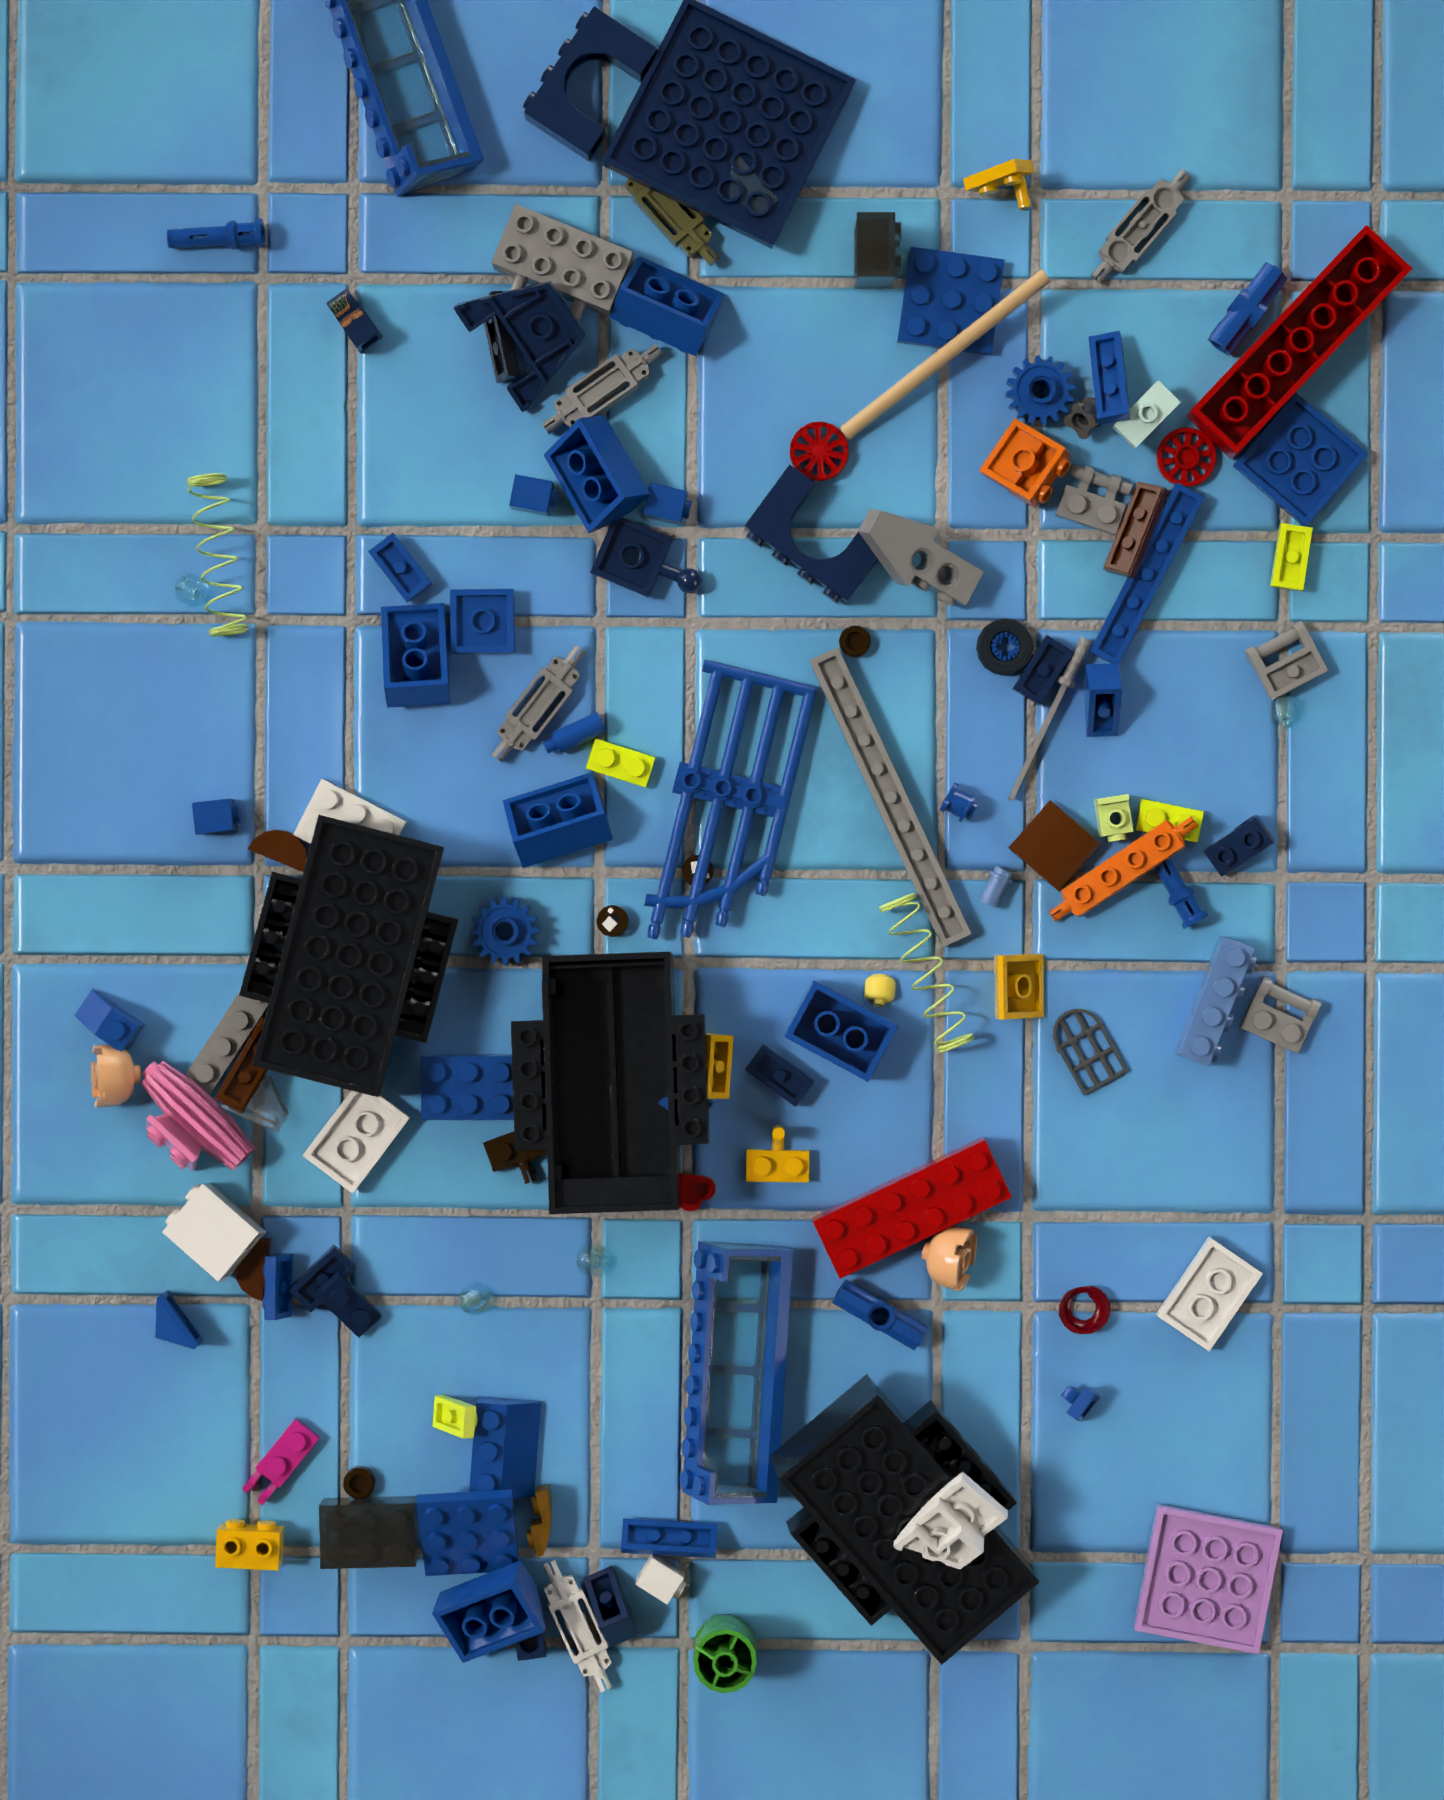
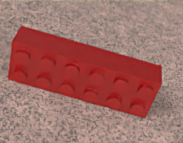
M981 1137L812 1217V1221L841 1279L1012 1198L985 1139Z

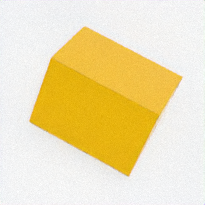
M1044 954L994 955L995 1018L1004 1020L1044 1017Z

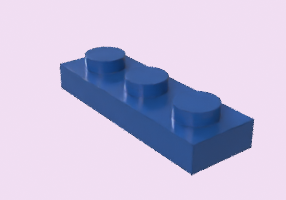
M1120 331L1088 337L1096 414L1099 425L1131 419Z
M623 1518L621 1553L716 1558L717 1524Z

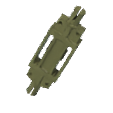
M628 178L625 188L634 197L633 202L675 248L678 246L687 257L699 253L709 266H712L714 262L716 263L719 260L720 256L708 245L712 233L703 224L704 218L698 212L684 206L694 217V219H691L677 202ZM643 201L649 204V206L655 211V215L643 203ZM661 221H662L665 225L667 224V226H668L676 235H672V234L670 233V231L661 223Z

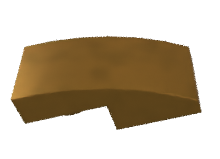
M549 1484L537 1486L536 1496L531 1497L535 1516L541 1515V1518L532 1520L531 1529L526 1530L529 1547L530 1549H536L537 1557L544 1555L551 1531L552 1497Z

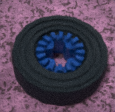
M1006 618L995 620L985 626L978 636L976 645L978 659L987 670L994 674L1004 676L1015 674L1023 669L1032 657L1033 641L1031 634L1024 625L1016 620ZM1002 638H1006L1008 644H1013V650H1009L1007 656H1002V651L996 649V645L1002 642Z

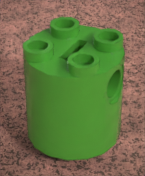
M715 1614L705 1621L697 1631L693 1648V1663L695 1673L700 1682L710 1690L728 1693L735 1692L746 1686L754 1676L757 1665L755 1633L739 1617L728 1614Z

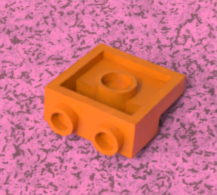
M1014 418L979 471L982 475L1006 488L1013 496L1036 508L1039 502L1044 504L1051 497L1053 492L1051 485L1057 476L1062 478L1066 475L1071 465V461H1069L1071 456L1065 447Z

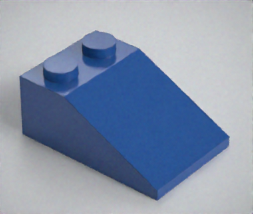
M444 603L381 607L384 691L387 708L450 704Z

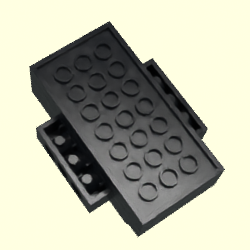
M318 815L302 879L276 872L271 873L239 996L268 1003L252 1066L379 1097L395 1036L427 1043L459 920L428 912L444 847Z
M643 952L542 956L543 1020L511 1021L515 1151L547 1149L549 1214L679 1210L682 1207L680 1145L709 1144L710 1130L706 1016L704 1014L675 1015L673 953ZM664 1097H668V1110L658 1103Z
M866 1374L770 1455L778 1479L803 1506L801 1510L786 1521L793 1538L871 1626L893 1609L941 1665L1040 1583L1028 1561L999 1526L984 1536V1552L962 1569L947 1566L941 1561L925 1559L922 1553L903 1548L902 1551H899L893 1547L894 1540L911 1519L934 1495L961 1472L970 1477L1005 1509L1010 1510L1017 1504L1007 1487L932 1400L906 1420L868 1374Z

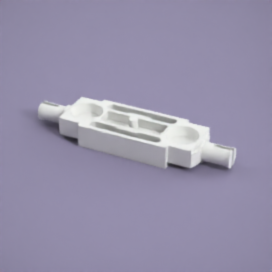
M556 1560L550 1561L555 1573L552 1572L547 1562L543 1567L551 1582L543 1589L550 1602L547 1604L573 1663L578 1664L583 1677L594 1676L599 1691L604 1692L606 1690L601 1679L604 1680L607 1689L612 1687L605 1672V1669L612 1663L606 1651L608 1645L598 1628L597 1621L582 1588L578 1589L572 1575L562 1576ZM580 1598L584 1600L601 1638L599 1642L594 1640L587 1618L578 1604V1599ZM556 1610H560L563 1615L564 1624L577 1646V1653L571 1651L555 1615Z

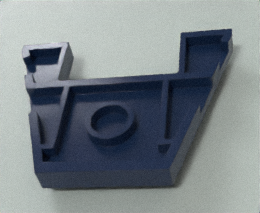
M551 281L458 303L453 308L469 332L497 315L533 370L507 386L508 392L522 412L527 410L532 401L543 390L548 381L564 364L586 335Z

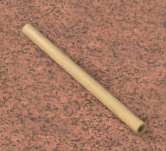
M1042 269L842 425L840 429L848 440L1048 285L1051 280Z

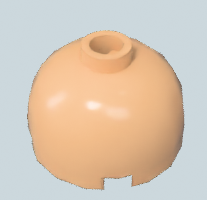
M107 1044L93 1045L92 1054H97V1062H91L92 1097H99L95 1101L94 1107L120 1105L132 1095L134 1084H140V1065L133 1064L131 1055L125 1049L120 1052Z
M951 1226L936 1233L931 1242L926 1241L922 1251V1259L926 1260L927 1272L930 1278L937 1284L960 1292L965 1288L971 1276L965 1274L969 1264L974 1266L976 1257L977 1234L973 1233L975 1230Z

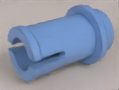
M995 866L993 871H989L991 877L979 900L997 908L1008 883L1012 884L1013 881L1011 880V872Z

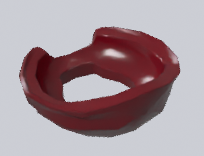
M1094 1286L1068 1290L1059 1304V1317L1063 1325L1071 1332L1078 1334H1092L1100 1330L1107 1323L1110 1316V1302L1106 1294ZM1079 1293H1087L1095 1303V1312L1087 1320L1077 1319L1071 1312L1073 1296Z

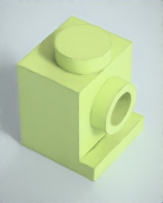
M1129 794L1094 799L1099 837L1107 836L1108 842L1127 839L1126 833L1134 832L1129 806ZM1114 812L1121 816V821L1117 825L1112 824L1110 821V816Z

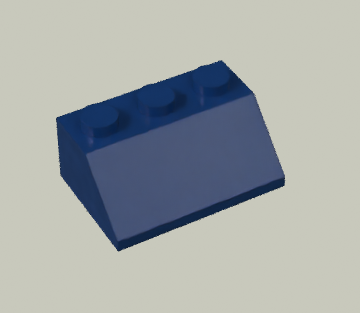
M638 256L618 290L609 318L625 327H631L652 339L660 340L676 347L681 352L697 356L725 294Z
M605 415L579 418L544 454L588 533H593L629 514L650 495L649 490Z
M593 772L503 800L512 841L523 868L613 840Z
M478 1397L475 1405L478 1422L473 1438L469 1492L512 1489L513 1499L534 1496L541 1401Z
M521 1560L441 1591L432 1615L462 1663L543 1633L546 1629L536 1584Z

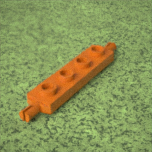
M1192 816L1178 826L1173 825L1167 820L1062 889L1064 902L1049 910L1050 915L1055 922L1070 912L1079 918L1186 848L1183 837L1199 826Z

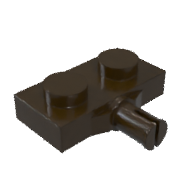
M514 1131L483 1142L493 1172L508 1167H519L525 1182L524 1184L538 1180L531 1162L540 1155L546 1154L547 1149L515 1151Z

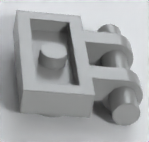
M1072 464L1069 476L1080 480L1078 488L1065 485L1055 516L1115 536L1126 504L1114 500L1116 493L1119 492L1129 496L1133 484L1121 480L1122 477L1115 474L1108 476L1095 472L1093 467L1085 465L1083 468ZM1092 483L1107 488L1105 496L1102 497L1087 492L1089 484Z

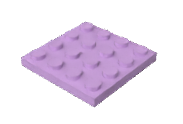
M1157 1504L1133 1626L1134 1630L1259 1654L1283 1530L1278 1527Z

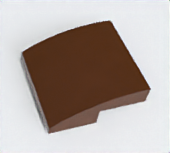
M1049 800L1008 848L1060 892L1101 844Z

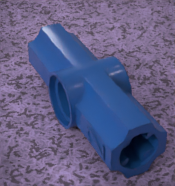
M1267 262L1262 266L1247 288H1243L1226 310L1228 312L1210 334L1211 336L1208 338V341L1213 347L1228 356L1232 353L1249 329L1252 330L1269 308L1267 306L1285 284L1287 277L1283 271Z
M847 1279L841 1284L832 1301L836 1306L869 1324L874 1330L885 1333L914 1351L921 1343L928 1329V1326L895 1308L887 1300L876 1297ZM878 1307L886 1308L889 1311L888 1318L883 1322L874 1321L871 1318L874 1309Z

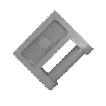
M1302 621L1293 624L1291 630L1256 648L1251 646L1244 650L1248 662L1253 667L1270 701L1328 671ZM1297 640L1301 643L1302 649L1268 667L1264 665L1262 661L1264 657Z
M1263 976L1258 983L1239 1028L1298 1054L1311 1024L1320 1010L1321 1002L1313 998L1308 1000L1272 984L1271 979ZM1265 996H1271L1304 1011L1301 1020L1263 1004Z

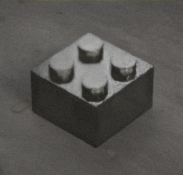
M857 212L854 224V289H892L894 279H899L901 273V254H895V248H899L901 241V222H895V212Z

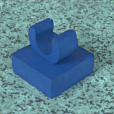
M1067 1386L1061 1394L1065 1400L1072 1404L1066 1413L1081 1422L1100 1398L1097 1393L1086 1387L1079 1393L1072 1386Z

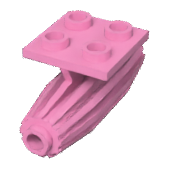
M154 1061L143 1071L141 1075L145 1079L141 1084L164 1113L157 1117H153L150 1114L146 1118L147 1137L159 1148L162 1145L166 1146L170 1150L171 1155L169 1157L181 1169L187 1166L193 1171L196 1168L201 1149L232 1170L239 1167L254 1151L255 1146L233 1117L196 1082L164 1061L160 1064Z

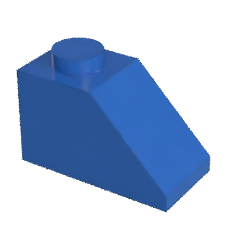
M1118 663L1086 664L1084 685L1086 736H1118L1122 694Z
M94 989L90 991L74 1015L95 1036L120 1052L124 1049L126 1051L129 1049L145 1025Z

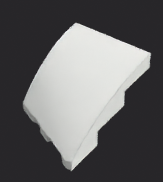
M961 1472L934 1495L911 1519L894 1540L893 1547L899 1551H902L903 1548L922 1553L925 1559L941 1561L947 1566L962 1569L984 1552V1536L1008 1519V1510L964 1472Z

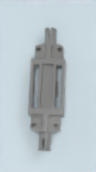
M1181 169L1170 183L1160 179L1151 190L1147 189L1106 237L1105 240L1107 242L1098 252L1103 262L1091 274V277L1095 280L1101 271L1104 272L1098 277L1096 282L1101 284L1112 270L1122 274L1131 262L1134 264L1170 223L1177 214L1175 210L1185 200L1180 190L1191 179L1189 173L1180 182L1179 180L1186 173L1184 169ZM1143 200H1147L1148 204L1129 222V226L1120 236H1116L1115 232ZM1165 216L1167 218L1166 222L1143 249L1136 253L1134 249L1143 238L1148 236L1161 217Z
M654 344V346L641 355L631 348L620 357L617 354L567 388L565 390L566 395L554 402L557 413L542 423L545 430L550 435L551 432L563 424L570 428L579 418L601 416L638 390L639 385L651 377L648 365L663 355L661 350ZM612 366H614L612 369H610V370L607 371L605 374H603L602 376H600L599 378H597L595 381H593L592 383H590L589 385H587L585 388H583V389L580 390L579 392L575 393L576 391H578L579 389H581L582 387H584L586 384H588L589 382H591L592 380H594L596 377H598L599 375H601L602 373H604L606 370H608L609 368H611ZM626 386H629V387H627L625 390H623L622 392H620L619 394L615 395L617 392H619L620 390H622V389L625 388ZM600 404H603L602 406H600L599 408H597L595 411H593V412L590 413V411H592L593 409H595L597 406H599Z
M576 644L565 660L554 656L546 668L542 667L504 716L506 720L497 730L502 741L491 754L496 758L504 749L497 758L501 763L512 748L523 751L531 739L536 740L572 693L571 687L580 677L575 666L586 654L582 649L579 651L580 647ZM543 675L545 677L544 681L529 696L525 706L518 715L513 716L512 713L539 677ZM564 691L565 695L539 729L534 732L532 730L534 725L545 714L557 695Z

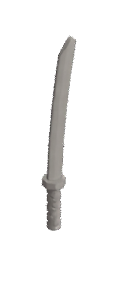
M1080 637V641H1078L1076 649H1074L1072 657L1063 672L1064 674L1056 679L1057 682L1061 683V686L1008 799L1011 801L1014 800L1067 687L1072 689L1075 687L1074 678L1092 643L1083 637Z

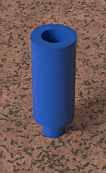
M595 712L552 732L553 738L543 742L548 754L559 749L560 753H563L606 733V729L598 712Z

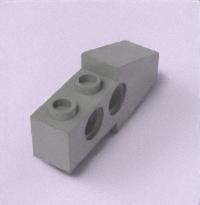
M870 509L858 530L895 583L904 586L912 584L926 592L930 588L938 593L936 597L938 600L953 607L955 603L967 605L984 573L981 569L933 542L939 531L933 526L881 510ZM919 552L921 562L915 568L912 560L913 556ZM944 567L946 578L940 583L938 573Z

